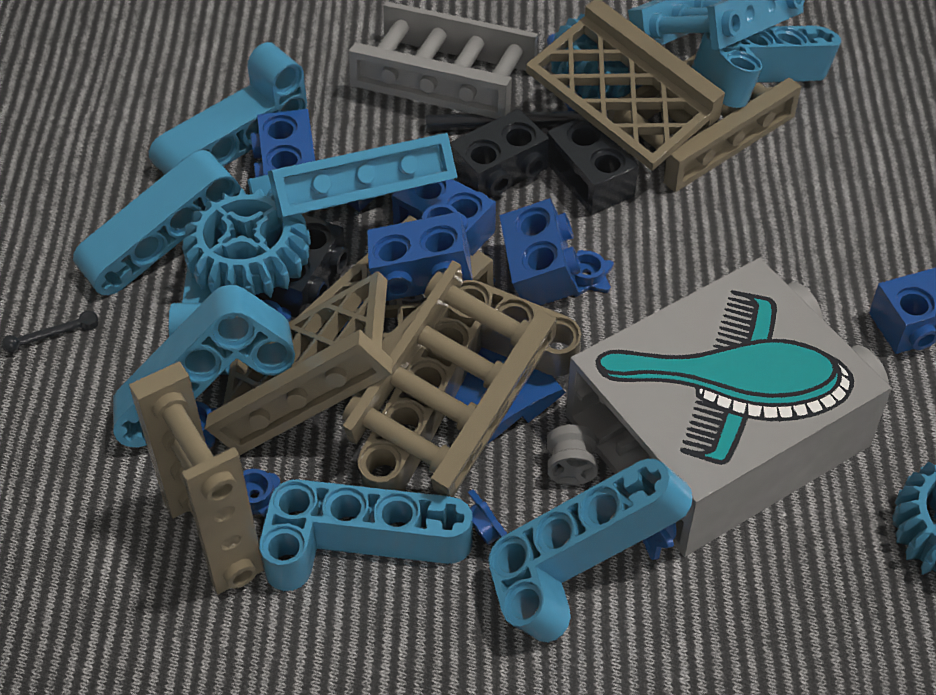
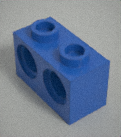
M308 109L257 115L259 132L251 133L254 159L262 158V162L254 163L255 177L268 175V171L315 161Z
M453 179L397 191L392 195L394 225L402 223L409 215L417 220L422 219L424 211L434 204L442 203L453 206L468 220V227L465 229L469 243L470 255L472 256L495 233L496 201L488 198L482 192L474 191Z
M551 198L499 215L512 284L520 298L541 306L579 293L575 275L582 272L574 247L568 248L567 240L574 238L571 224L566 213L558 215Z
M460 212L367 230L369 271L371 275L379 271L388 280L386 301L424 294L432 277L438 271L444 274L452 260L461 264L463 281L473 280L469 243Z
M936 267L878 283L869 314L895 354L912 349L923 350L936 343Z

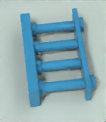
M653 0L629 9L628 15L631 23L661 45L689 33H710L712 50H720L803 13L805 0Z
M448 133L274 169L268 171V175L247 179L251 194H254L259 188H261L266 197L273 194L278 218L458 177Z

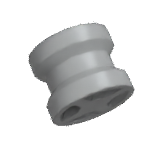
M575 424L563 425L551 430L547 435V450L552 455L548 460V475L551 480L563 485H580L593 480L597 476L598 462L595 456L592 455L596 450L597 444L596 435L593 430L586 426Z

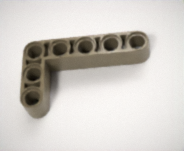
M463 281L460 287L461 290L520 323L524 319L531 322L538 309L557 318L556 336L551 344L560 342L569 347L557 350L549 346L535 369L557 377L569 374L570 359L572 356L580 353L581 349L580 327L573 319L480 281ZM449 305L433 328L476 354L483 347L508 358L513 350V347L509 345L511 340ZM421 346L406 369L428 383L436 385L440 390L454 398L468 373L424 346ZM397 387L382 412L401 425L410 424L416 426L417 428L413 432L430 442L444 418L443 414ZM372 431L358 457V467L363 487L404 491L421 460ZM387 465L394 468L392 473L387 476L378 477L371 474L379 466Z

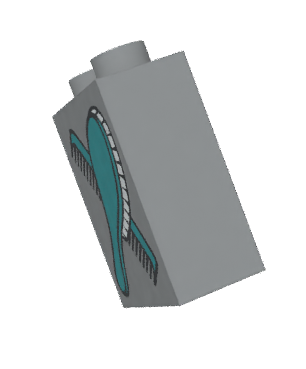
M758 258L572 356L570 359L566 417L572 424L586 426L593 430L597 443L595 451L614 474L647 458L657 459L689 485L693 496L691 508L682 519L676 522L677 532L673 540L675 547L686 557L870 447L892 387L889 385L885 368L877 356L866 347L860 345L850 347L823 320L822 311L816 298L805 286L797 282L786 284L761 258Z

